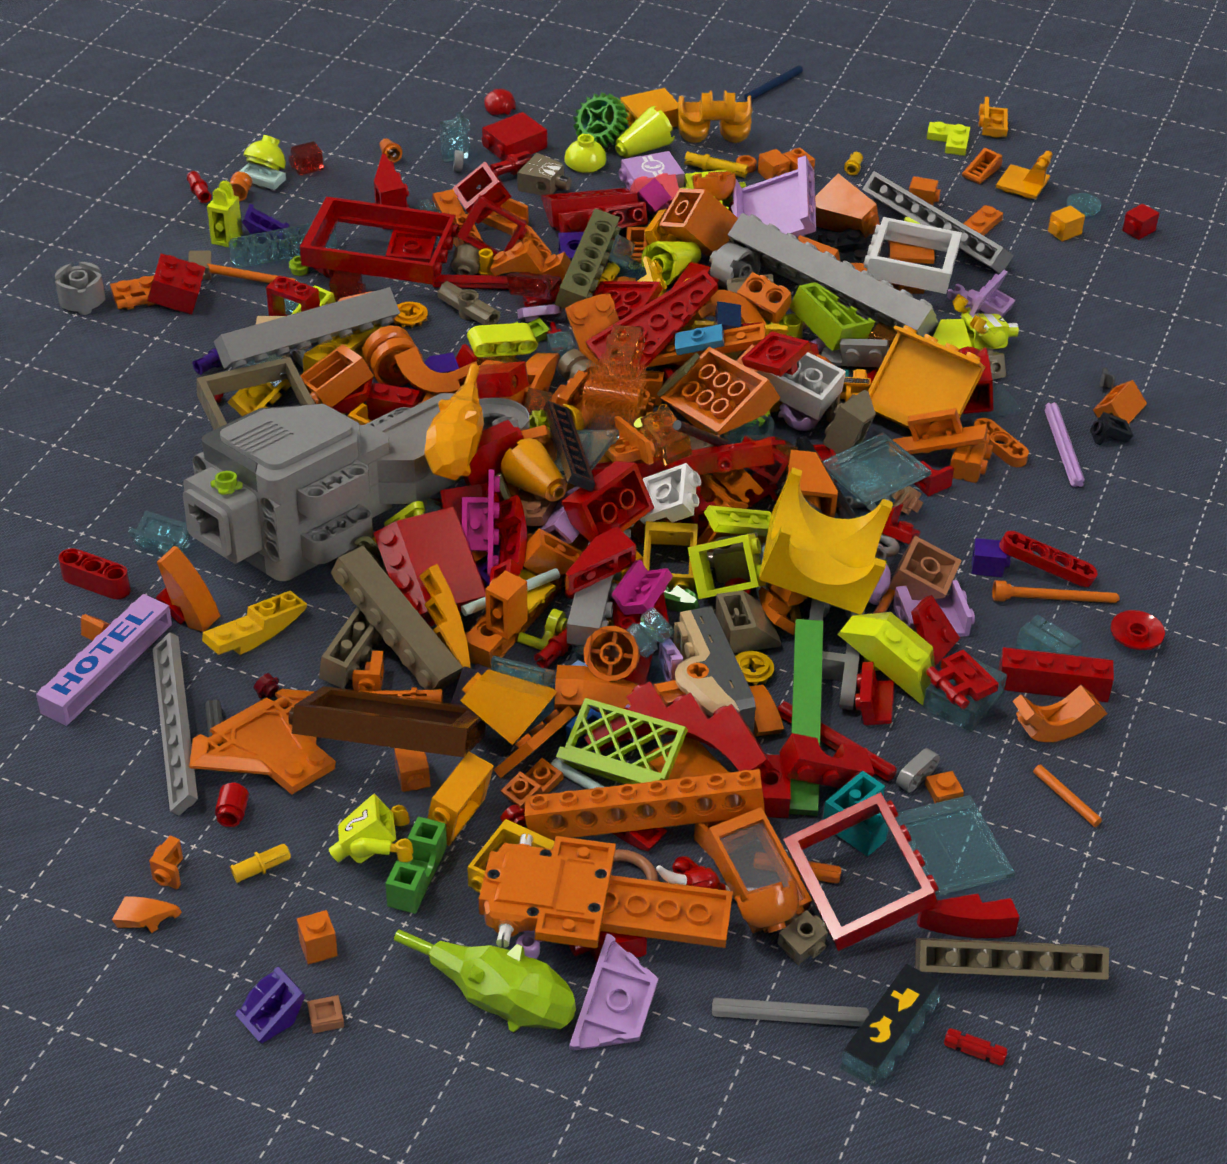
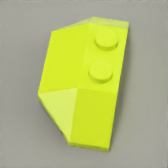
M892 612L853 615L837 634L867 660L874 662V665L921 705L927 701L936 688L931 684V679L926 675V670L929 667H935L933 646Z

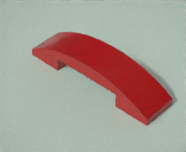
M518 495L499 503V519L495 518V526L502 530L499 564L491 568L490 582L505 570L519 576L525 562L527 527L523 505Z

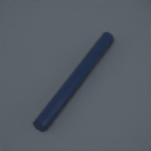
M798 65L744 95L745 100L747 101L748 96H751V100L797 76L803 72L802 66Z

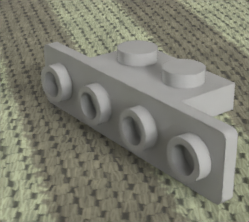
M841 339L839 350L832 351L828 347H824L821 356L826 357L835 366L880 368L889 350L888 340Z

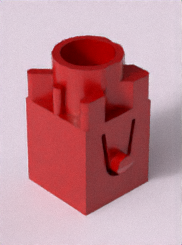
M974 347L959 349L958 352L966 355L967 352L979 356L981 358L980 362L985 366L962 414L994 411L993 379L987 348H983L981 351ZM980 390V397H979V400L977 401V399H978V391Z

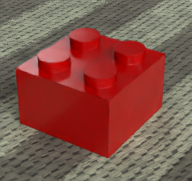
M161 253L147 301L192 315L205 266Z

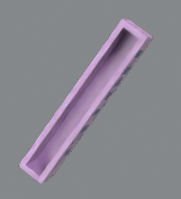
M145 594L131 603L128 609L118 618L114 619L67 666L62 668L52 680L41 687L36 694L40 714L65 726L72 722L172 625L169 605Z

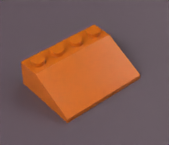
M708 347L699 356L690 370L660 397L663 402L719 435L764 416L781 398L769 379L711 347Z

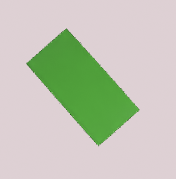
M676 585L672 591L668 587L664 591L666 608L683 612L700 608L697 595L690 589L686 588L683 590Z

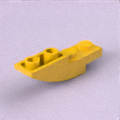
M291 590L248 606L247 615L204 631L202 641L218 655L230 650H234L241 655L258 647L284 630L307 608V603Z

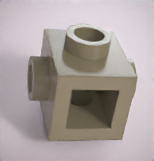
M807 910L800 916L795 914L794 917L785 922L786 928L779 933L778 945L798 966L809 956L812 958L817 957L826 948L827 927L821 918L816 915L812 916Z

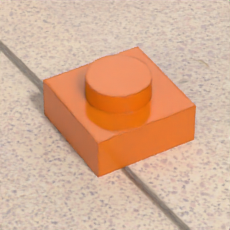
M953 771L926 777L925 786L936 805L963 799L964 790Z

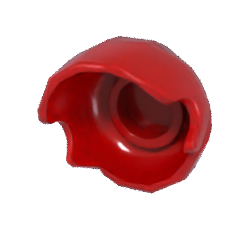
M494 89L485 97V109L491 115H501L503 113L510 115L512 108L516 110L514 96L505 89Z

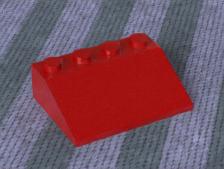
M627 188L547 194L541 195V200L549 224L552 227H556V230H560L558 213L590 207L638 202V196L636 192Z
M454 507L398 520L373 533L389 578L430 627L435 625V622L424 604L432 597L419 577L429 567L438 564L451 589L459 612L462 611L461 606L485 597V586Z

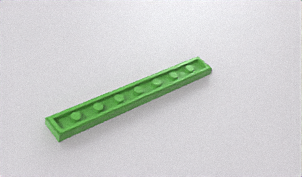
M796 619L791 734L815 737L820 745L823 621ZM790 779L791 801L789 814L818 816L819 784Z

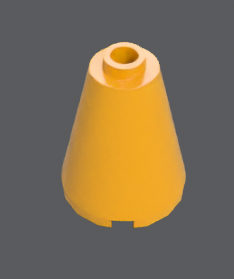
M527 438L516 442L519 445L513 450L511 448L508 449L502 459L501 473L509 484L551 502L557 501L565 495L567 482L542 443L536 439Z

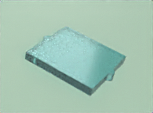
M1000 384L993 386L994 411L980 412L983 418L988 419L999 416L1005 417V415L1020 412L1021 408L1006 388ZM980 390L978 391V399H977V401L979 400V397H980Z

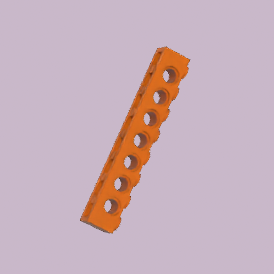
M760 769L525 796L527 829L555 840L556 836L574 838L729 820L762 807L765 813Z

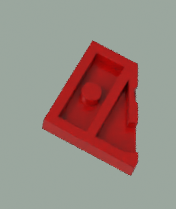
M930 595L921 600L911 611V615L917 629V634L933 646L934 663L936 666L959 641L960 637L934 597Z

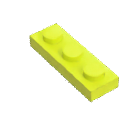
M709 505L704 512L714 532L734 534L757 533V536L767 537L771 517L770 511Z

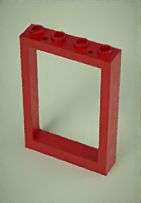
M326 196L300 245L301 266L433 285L437 276L441 275L442 264L447 262L448 251L453 248L454 237L457 238L459 232V224H456V215ZM337 222L441 236L430 263L325 248Z

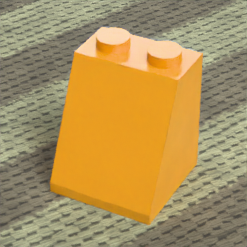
M488 669L483 675L477 672L462 689L466 694L460 701L513 745L547 706L557 691L551 687Z

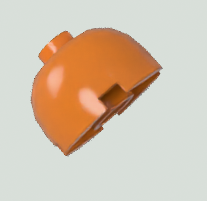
M720 171L708 172L705 177H702V173L692 176L694 189H705L712 196H715L718 201L729 199L734 192L736 173L731 174V172Z
M604 626L595 631L587 639L584 647V661L589 670L597 678L605 681H619L628 677L635 670L640 658L639 646L635 637L626 629L617 626Z
M788 880L789 886L783 887L781 881L748 891V898L744 900L741 894L737 895L735 899L743 919L749 925L756 928L767 927L768 933L786 928L785 921L794 917L799 906V895L795 880Z

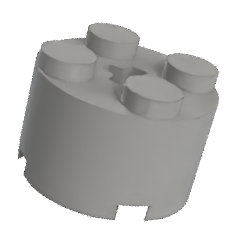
M732 242L726 243L718 251H713L710 256V276L718 278L717 285L728 290L727 279L749 277L752 272L759 275L760 258L750 249Z
M79 262V266L72 267L71 264H67L55 273L56 289L61 308L77 311L81 315H87L92 312V309L105 301L103 279L98 266L88 262Z

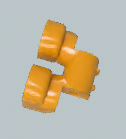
M712 90L709 93H702L699 102H684V97L679 96L678 129L680 135L688 142H701L709 133L710 120H719L720 132L725 140L732 143L744 141L750 134L752 124L751 96H748L747 102H735V93H727V90H724L723 101H713Z

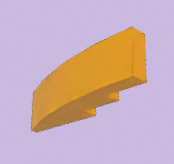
M435 564L419 576L432 597L424 605L437 625L433 631L463 666L457 677L459 679L471 671L468 643L451 589L438 564Z

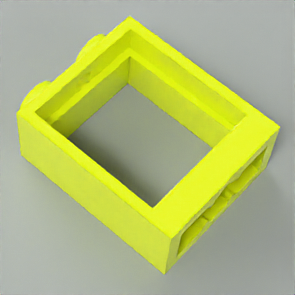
M755 533L687 547L698 599L766 585V582L759 580L762 565L760 559L762 547ZM743 542L751 582L715 589L707 550Z

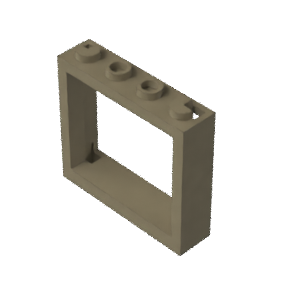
M290 357L196 378L197 397L213 430L227 424L213 395L287 379L301 406L315 404Z

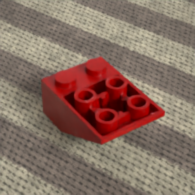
M382 154L374 179L375 203L409 208L406 198L409 197L408 186L402 182L399 172H396L393 162L389 161L386 154Z

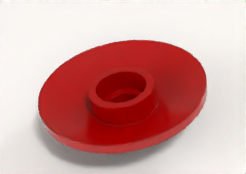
M1128 610L1121 612L1113 618L1110 626L1113 637L1119 643L1131 649H1153L1159 646L1165 637L1163 624L1153 615L1143 611Z

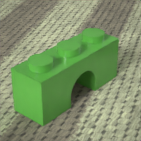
M419 816L407 838L413 846L412 861H396L385 883L387 907L416 914L447 848L446 824Z

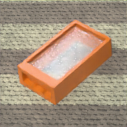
M762 807L708 829L703 840L730 891H733L734 899L740 894L743 900L747 899L748 891L781 881L783 887L789 886L788 880L794 879L799 895V906L796 914L800 916L807 910L812 899ZM749 925L753 934L761 930L764 933L768 932L767 927L756 928Z

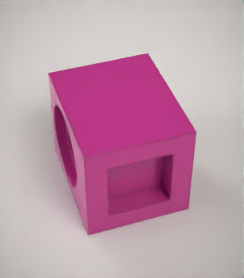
M656 178L652 179L637 192L639 201L646 202V209L651 215L670 206L667 202L672 197Z

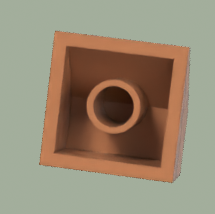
M915 536L904 552L888 589L895 591L898 586H907L912 600H922L930 595L934 599L945 598L962 560Z

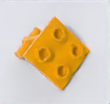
M1045 151L1037 159L1031 170L1010 164L997 182L996 188L1007 193L1022 195L1028 199H1036L1050 179V175H1047L1046 171L1050 164V159L1053 157L1052 152Z

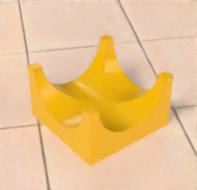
M792 467L771 513L759 580L862 615L886 566V561L875 558L884 526L892 510L893 502L882 499L881 503L873 511L857 518L838 519L826 516L811 507L805 500L800 489L802 470Z

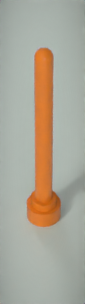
M994 580L992 588L993 601L1005 602L1006 599L1011 597L1117 603L1120 599L1117 593L1013 587L1011 584H1007L1006 581Z

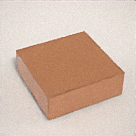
M339 995L307 1001L313 1033L344 1027Z

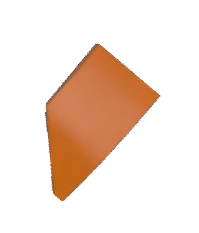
M125 897L112 921L117 928H142L147 926L150 932L153 933L159 929L158 925L161 921L168 917L177 918L181 915L182 911L177 905L143 897Z

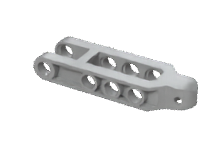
M812 598L809 620L823 621V616L829 613L831 604ZM848 610L845 611V615L849 619L853 615H860ZM848 643L846 654L822 651V678L842 681L839 708L853 710L860 653Z

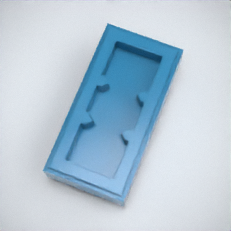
M722 324L675 333V350L677 355L703 351L708 347L718 348L724 346Z

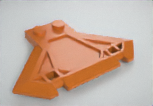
M281 689L275 692L277 700L272 701L265 698L210 728L212 736L206 737L199 734L194 737L189 768L269 775L292 795L333 771L336 761L316 745L317 737L291 734L292 725H289L290 709L296 703L314 693V691Z

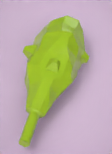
M400 929L394 936V941L428 955L430 963L456 983L468 1002L507 1020L508 1028L512 1032H516L521 1026L561 1029L575 1015L576 1004L574 995L566 981L548 964L525 956L524 946L516 944L511 950L491 945L471 947L443 941L431 944Z

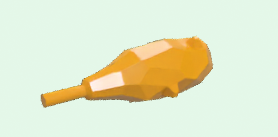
M472 364L469 367L465 384L449 400L441 399L439 401L440 412L432 419V423L427 430L424 453L433 475L456 480L460 476H468L471 473L469 464L477 453L484 426L483 411L479 404L478 390L475 387L480 369L476 364Z

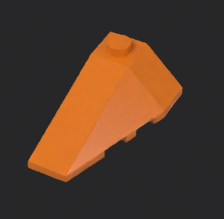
M557 665L555 681L557 693L554 699V710L557 709L559 712H562L566 707L570 706L576 713L573 717H576L585 698L623 709L627 704L631 706L626 696L631 694L632 690L639 684L624 679L619 681L602 680L593 675L587 666ZM592 708L593 710L600 712L599 709Z

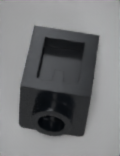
M1105 412L1093 423L1090 429L1093 439L1098 445H1101L1108 436L1114 440L1119 439L1127 443L1133 437L1126 420Z

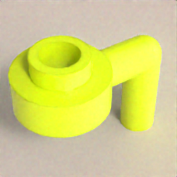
M553 609L550 612L542 639L520 632L517 642L542 650L548 645V640L552 636H558L567 627L568 619L565 618V612Z

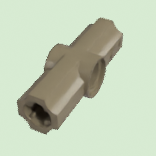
M449 281L444 282L438 290V298L458 309L459 316L464 320L474 319L482 325H494L500 319V312L479 300V294L475 290H462Z

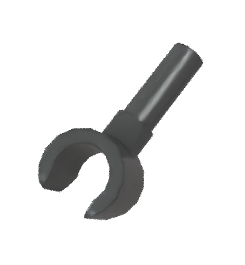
M1106 367L1102 369L1099 387L1113 389L1116 376L1109 374Z

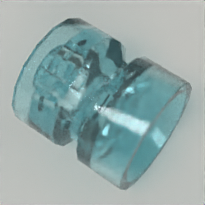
M650 607L642 614L640 624L632 623L626 629L635 637L639 646V654L645 659L658 649L657 642L664 643L675 633L666 619L653 607Z

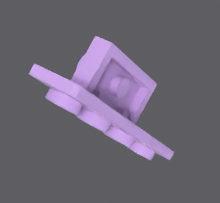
M1003 270L999 275L995 274L992 280H989L986 286H983L980 292L976 293L970 303L973 306L969 313L970 315L974 316L981 310L984 314H999L1003 318L1012 308L1016 300L998 290L1008 273L1006 270Z

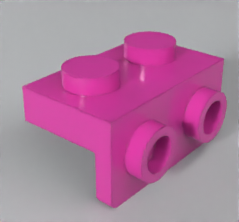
M635 560L613 591L612 597L624 615L646 614L654 608V604L666 590V586L673 576L668 568L647 571L641 560Z

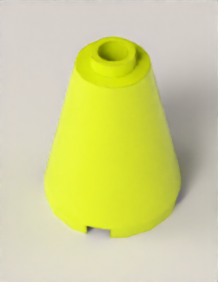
M656 106L648 108L616 140L615 149L617 153L628 158L673 143L675 138L674 136L671 137L670 134L673 128L663 111H656Z
M655 241L644 248L642 258L648 256L653 261L656 260L662 267L661 275L666 285H669L681 276L690 262L698 263L700 261L701 250L694 242ZM641 259L642 268L645 267L643 259Z

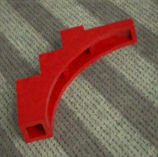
M650 681L637 685L632 690V693L626 696L631 706L623 709L685 726L688 729L686 738L700 741L721 752L739 771L760 769V775L774 767L733 704L718 708L713 713V716L709 718L691 692L687 695L678 696L673 700L672 705L668 706L659 690ZM618 716L609 721L613 731L627 725L623 716ZM647 723L634 728L638 737L646 736L652 732L650 725ZM606 724L592 730L596 741L609 735ZM671 730L668 731V732H666V733H664V735H676V734H677V732H674V731H671ZM629 731L617 737V741L620 743L632 739L633 736ZM589 735L584 737L587 743L590 745L592 742L589 738ZM613 741L600 746V752L613 746Z

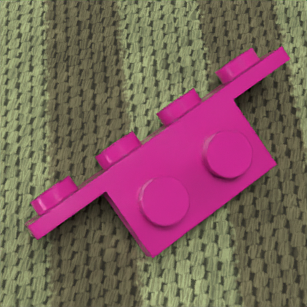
M489 469L488 497H462V528L471 551H488V577H490L491 568L499 564V556L494 555V545H499V529H494V518L499 519V503H494V492H500V476H495L494 470Z

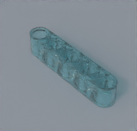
M312 223L231 239L229 241L231 264L236 267H245L300 256V245ZM336 226L325 248L334 249L337 247Z

